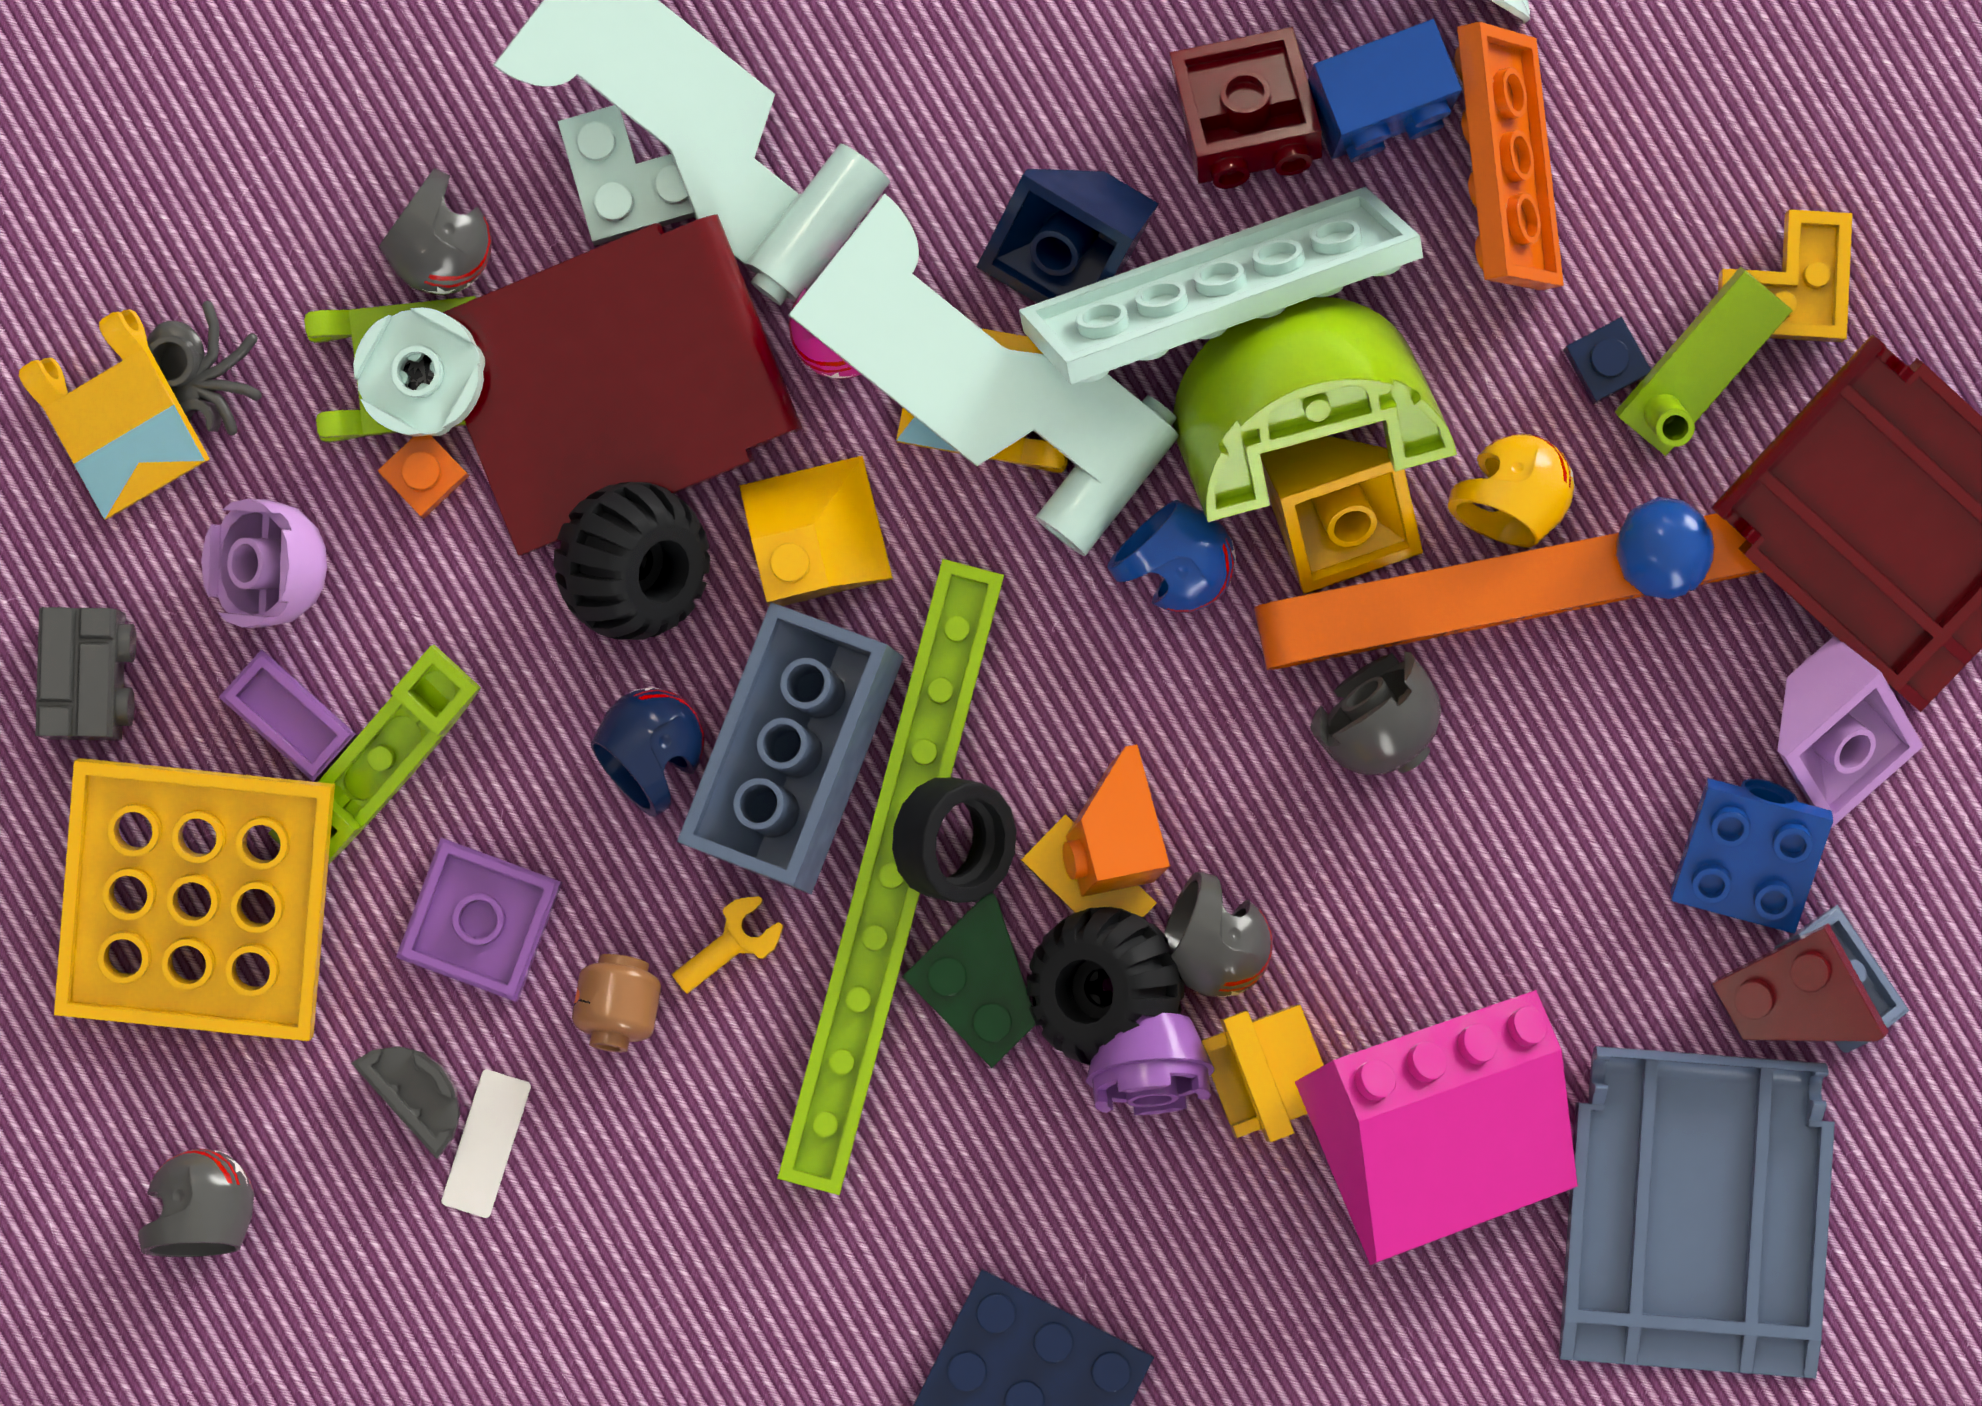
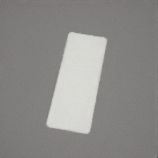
M488 1069L482 1072L441 1200L443 1205L483 1218H488L491 1215L531 1089L529 1082Z

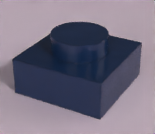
M1622 317L1576 340L1563 349L1593 405L1643 379L1651 370Z

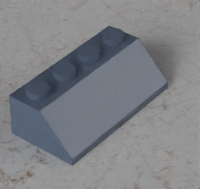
M770 602L677 842L812 895L904 657L885 643Z

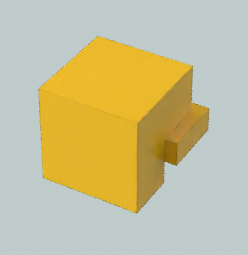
M1292 1005L1253 1021L1248 1011L1221 1019L1220 1022L1224 1032L1201 1041L1215 1070L1211 1077L1234 1137L1239 1138L1262 1129L1265 1140L1271 1143L1294 1134L1290 1120L1308 1114L1295 1081L1324 1066L1301 1005Z

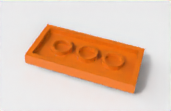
M1483 22L1457 26L1459 46L1456 48L1454 60L1457 74L1463 82L1466 109L1462 113L1461 125L1464 137L1470 145L1473 172L1469 176L1468 189L1470 198L1477 208L1479 235L1475 242V253L1478 264L1484 272V280L1536 290L1562 287L1564 283L1537 38Z

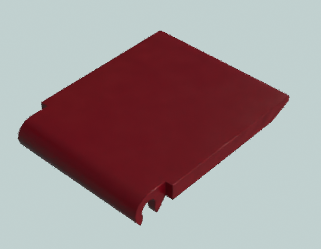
M718 214L697 219L664 233L661 224L654 223L442 312L460 322L471 333L476 345L481 349L485 357L482 391L476 405L464 421L518 556L561 541L557 537L563 523L571 522L569 513L579 502L585 500L587 496L608 485H615L621 482H647L666 488L671 493L676 494L754 462L755 460L750 449L770 443V440L781 435L795 433L803 429Z
M1872 334L1711 508L1746 539L1738 549L1835 637L1880 670L1887 683L1921 712L1982 649V416L1921 360L1916 358L1910 366L1906 365Z

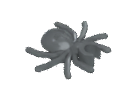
M207 300L202 304L209 327L207 355H204L203 343L195 330L179 321H166L156 326L149 334L147 343L189 422L193 414L200 411L205 416L207 430L209 432H218L222 418L227 434L232 436L238 430L234 416L225 398L214 391L245 395L255 401L261 399L262 394L258 389L248 384L212 379L223 375L243 359L256 344L258 338L256 334L250 333L234 352L216 366L211 367L218 358L220 327L214 306L211 301Z

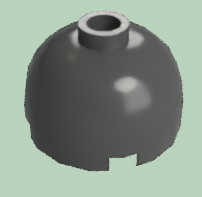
M1404 652V661L1399 663L1391 653L1363 666L1344 680L1333 691L1337 697L1344 699L1333 707L1329 714L1320 706L1314 714L1310 726L1314 737L1326 752L1346 769L1364 775H1383L1397 769L1400 773H1405L1416 768L1429 755L1430 748L1428 745L1436 734L1442 711L1439 695L1434 685L1411 652Z

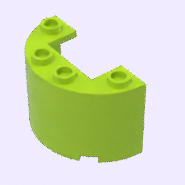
M1313 297L1286 307L1283 312L1276 316L1255 318L1227 328L1222 335L1210 339L1194 357L1180 382L1174 404L1173 414L1177 419L1173 423V427L1179 434L1176 442L1207 522L1270 506L1260 454L1376 422H1383L1388 457L1395 472L1457 455L1449 428L1403 335L1391 322L1374 310L1356 302L1340 298Z

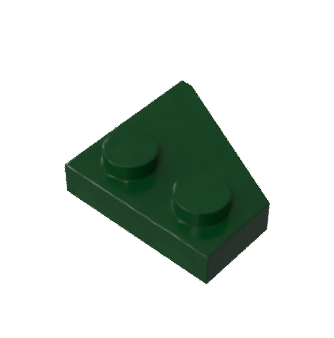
M993 893L981 898L902 976L991 1068L1036 1025L1029 1009L1032 1005L1029 996H1027V989L997 897Z

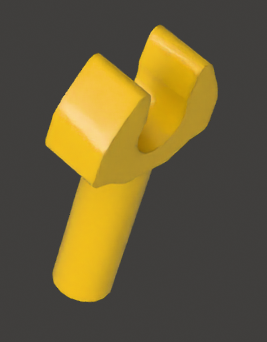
M761 897L740 898L725 906L723 914L726 917L723 934L671 974L686 994L739 953L755 954L758 958L764 959L775 950L784 928L782 923L778 922L772 925L758 937L748 936L743 929L745 917L762 905L763 899Z

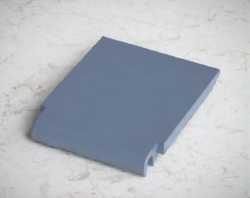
M1603 1046L1594 1047L1591 1059L1588 1103L1575 1102L1573 1150L1578 1186L1571 1189L1569 1194L1559 1348L1560 1360L1816 1379L1822 1341L1835 1122L1822 1121L1827 1107L1826 1101H1822L1821 1094L1823 1078L1829 1074L1826 1063Z

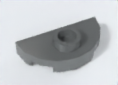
M401 1046L372 1050L353 1061L351 1064L436 1159L440 1158L454 1139L460 1117L457 1088L446 1069L426 1053Z

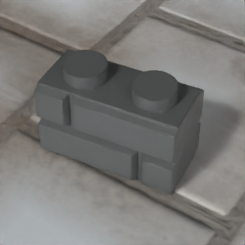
M39 608L35 736L51 740H122V726H132L135 709L133 689L124 688V662H134L136 655V629L134 624H125L126 613L112 608Z

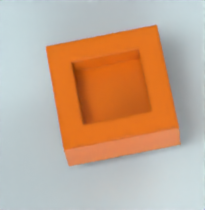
M431 435L412 437L377 470L423 519L469 477L468 473Z

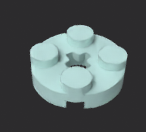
M421 307L410 308L411 310L401 311L393 316L388 315L375 322L361 339L353 363L354 379L358 381V391L362 397L360 400L374 420L392 431L413 437L441 436L449 432L455 425L461 423L476 405L484 382L485 357L481 349L476 345L471 333L460 322L440 311ZM424 355H427L432 360L429 369L434 373L433 380L429 385L421 383L416 390H411L408 387L411 376L403 371L404 366L408 360L419 363Z

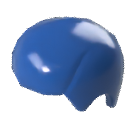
M1657 497L1633 508L1627 514L1616 542V557L1624 579L1646 596L1672 599L1686 595L1688 591L1695 590L1704 580L1713 562L1715 548L1713 533L1704 516L1684 500Z

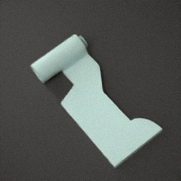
M542 0L493 64L495 68L523 83L535 86L549 87L561 85L577 75L663 143L672 155L696 220L718 214L734 257L756 274L751 284L778 305H782L786 298L795 302L804 288L808 290L890 183L888 177L873 163L852 148L840 143L803 193L798 194L755 159L775 94L659 0Z
M884 194L788 316L975 466L982 464L1032 431L1056 448L1076 466L1035 518L1068 547L1082 556H1086L1178 439L1179 434L1172 427L1177 417L1162 403L1149 395L1143 401H1140L1108 374L1096 381L1077 382L1071 385L1044 354L1010 350L1001 346L912 274L919 258V247L915 232L898 205Z

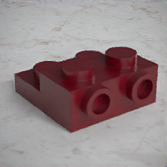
M1293 27L1169 52L1170 67L1184 117L1185 135L1198 184L1213 181V184L1221 189L1235 188L1245 183L1249 179L1250 173L1275 168V171L1280 175H1296L1307 170L1311 166L1312 160L1322 158V130Z

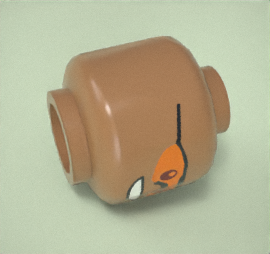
M602 954L599 955L598 963L585 966L581 970L572 1020L576 1028L591 1035L590 1046L600 1050L622 1053L628 1051L629 1042H639L652 1036L661 994V984L656 976L648 972L649 963L630 956Z

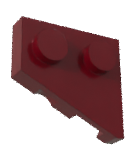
M1829 923L1717 978L1712 983L1743 1040L1878 1041L1889 1032Z

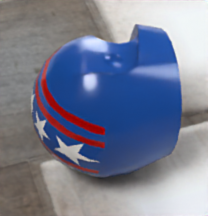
M1175 500L1153 514L1129 536L1108 562L1107 568L1117 582L1130 581L1148 573L1161 575L1164 579L1152 598V604L1172 612L1191 613L1208 607L1223 595L1230 585L1235 572L1236 555L1233 541L1223 525L1217 520L1207 522L1204 511Z

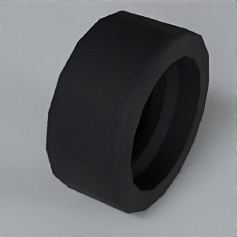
M954 777L933 778L916 787L902 804L893 829L892 851L899 874L910 888L925 896L954 903L976 902L989 895L1007 875L1015 855L1017 830L1012 810L1000 792L980 782ZM964 803L969 810L973 824L972 845L966 861L956 873L945 877L939 868L936 857L937 834L943 819L957 804Z

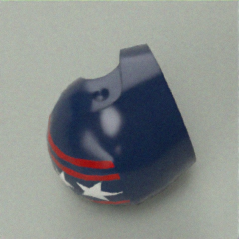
M649 687L634 690L617 700L606 712L591 741V748L603 769L619 789L643 812L655 817L670 808L671 805L670 792L664 776L665 765L667 762H670L681 771L694 774L704 752L705 735L701 720L690 703L669 690Z

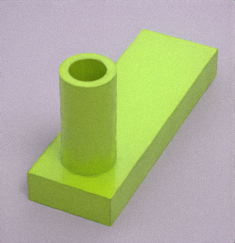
M1740 266L1615 411L1616 415L1663 455L1667 456L1674 447L1682 446L1692 438L1695 431L1694 423L1793 310Z

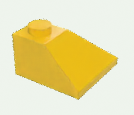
M1325 436L1260 454L1270 502L1303 594L1423 553L1405 469L1395 472L1388 457L1387 448Z
M863 455L739 485L768 607L770 602L785 606L893 579Z

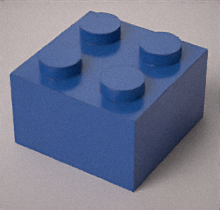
M1434 19L1314 63L1308 78L1322 130V137L1331 160L1348 154L1350 162L1359 161L1383 151L1386 148L1384 140L1407 132L1409 140H1413L1445 126L1443 118L1452 113L1451 110L1462 91Z

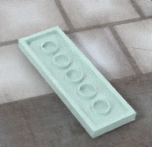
M1365 186L1020 309L1019 313L1023 332L1071 385L1077 382H1092L1105 377L1113 369L1138 360L1148 361L1160 358L1169 349L1197 339L1218 337L1227 328L1246 321L1276 316L1283 312L1286 307L1307 299L1334 295L1340 292L1344 286L1368 277L1390 275L1398 271L1402 265L1423 258L1421 238L1414 229Z

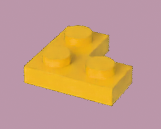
M1789 209L1785 213L1782 272L1746 270L1793 310L1769 338L1841 343L1847 339L1852 213ZM1723 268L1719 272L1718 292L1738 269Z

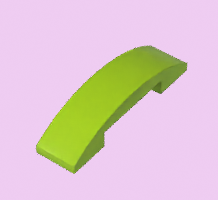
M431 645L390 692L393 696L318 781L320 783L335 784L328 865L355 839L408 781L457 722L481 689L474 680L435 645ZM271 829L268 834L280 844L278 834Z

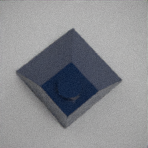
M1027 169L1022 175L976 267L1032 301L1040 303L1120 274L1159 203L1105 171Z

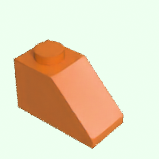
M1137 744L1125 746L1109 764L1066 835L1067 842L1063 844V861L1070 879H1077L1081 897L1154 883L1170 867Z

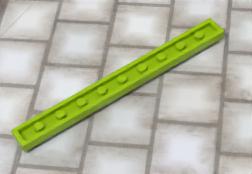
M942 559L777 1179L836 1195L841 1193L920 896L919 892L908 886L897 870L892 851L894 824L902 804L916 787L933 778H948L952 775L1004 580L1003 574Z

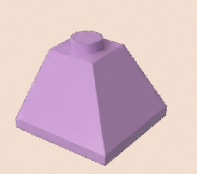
M1835 636L1814 654L1810 655L1787 677L1777 750L1809 804L1832 811L1833 827L1923 747L1882 672Z

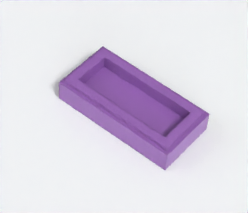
M263 650L251 660L219 696L224 703L312 782H317L358 736Z

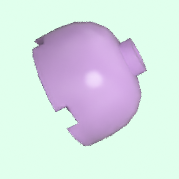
M244 499L229 503L223 510L230 512L224 517L221 525L211 524L205 536L201 564L203 585L208 597H218L221 606L227 612L219 613V615L226 622L242 628H263L293 622L316 603L324 587L327 571L326 548L318 528L297 508L267 499Z

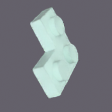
M615 105L558 121L594 246L616 240L654 223L665 226L695 217L672 155L669 154L636 164L621 110Z

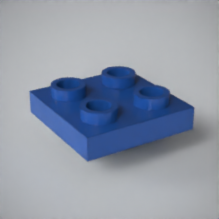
M1707 778L1670 890L1671 901L1795 934L1833 824L1832 811L1798 802L1795 794L1789 789L1767 780L1747 779L1742 782L1741 786Z

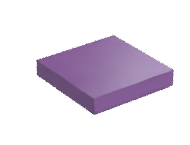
M440 838L396 958L518 1002L563 882Z

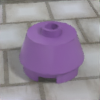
M1161 1013L1155 1017L1142 1015L1136 1021L1139 1026L1124 1033H1118L1106 1045L1100 1046L1098 1053L1090 1062L1086 1083L1093 1088L1095 1108L1101 1112L1107 1113L1113 1110V1102H1120L1133 1106L1134 1115L1162 1114L1187 1109V1095L1196 1093L1197 1099L1208 1100L1211 1096L1209 1076L1213 1074L1215 1069L1192 1020L1185 1015L1175 1013Z

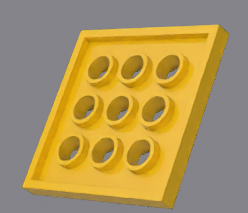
M84 758L75 760L73 765L54 1015L310 1041L314 1037L335 784ZM125 813H140L149 820L152 827V837L146 846L134 847L122 839L119 832V824ZM202 819L212 825L216 833V844L211 852L200 854L187 847L183 839V829L189 820ZM257 825L268 826L278 834L280 851L276 858L261 860L249 851L247 835L252 827ZM132 876L144 884L147 891V900L142 909L128 910L117 902L114 895V887L120 877ZM194 882L207 889L211 898V906L206 915L193 917L181 909L178 903V892L183 884ZM260 889L272 897L275 904V913L271 921L255 923L245 916L241 902L246 891ZM120 939L129 940L139 948L142 955V963L137 972L122 973L111 964L109 950L114 941ZM191 946L202 953L206 962V969L201 978L188 980L181 977L175 971L173 955L177 948ZM249 952L256 953L267 961L270 975L266 984L250 986L239 978L236 971V963L240 955Z

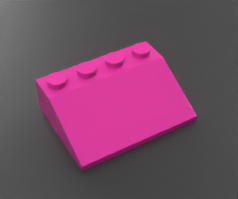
M1537 990L1335 1059L1295 1081L1370 1265L1578 1186L1562 1049Z

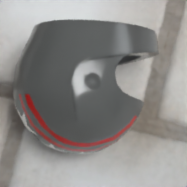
M436 168L432 170L379 245V249L395 273L412 289L426 294L448 295L469 287L481 276L491 256L492 238L488 222L478 206L466 215L451 212L446 206L444 195L450 175Z
M1198 871L1189 878L1176 900L1164 932L1168 938L1169 947L1175 949L1171 957L1178 967L1180 979H1183L1187 987L1203 996L1227 997L1238 995L1254 986L1268 968L1273 950L1272 932L1268 922L1260 909L1250 900L1240 904L1232 915L1228 913L1223 907L1222 888L1217 876Z
M191 1149L168 1159L156 1171L149 1185L147 1194L161 1198L163 1210L157 1220L139 1230L138 1238L141 1252L146 1255L160 1257H203L222 1255L240 1250L252 1219L254 1204L252 1184L244 1169L230 1156L210 1149Z

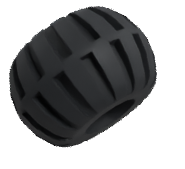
M621 482L615 485H608L590 494L569 513L571 522L563 523L557 537L558 540L562 541L560 549L554 550L553 566L557 571L555 579L568 609L588 628L612 639L644 640L649 637H656L677 626L680 621L685 620L696 607L693 602L694 599L701 598L707 584L703 582V576L709 573L710 555L707 552L709 543L706 533L695 512L686 502L666 488L647 482Z
M1113 907L1089 908L1073 913L1060 921L1043 937L1042 943L1036 947L1029 964L1032 974L1027 976V996H1032L1034 1005L1029 1009L1036 1026H1042L1043 1037L1056 1050L1063 1051L1066 1057L1090 1065L1100 1046L1106 1045L1118 1033H1124L1139 1026L1136 1021L1142 1015L1155 1017L1161 1013L1180 1014L1182 1011L1180 1000L1184 998L1183 979H1180L1178 967L1171 957L1175 949L1169 947L1166 935L1156 925L1147 922L1145 918ZM1103 979H1111L1113 992L1103 991Z

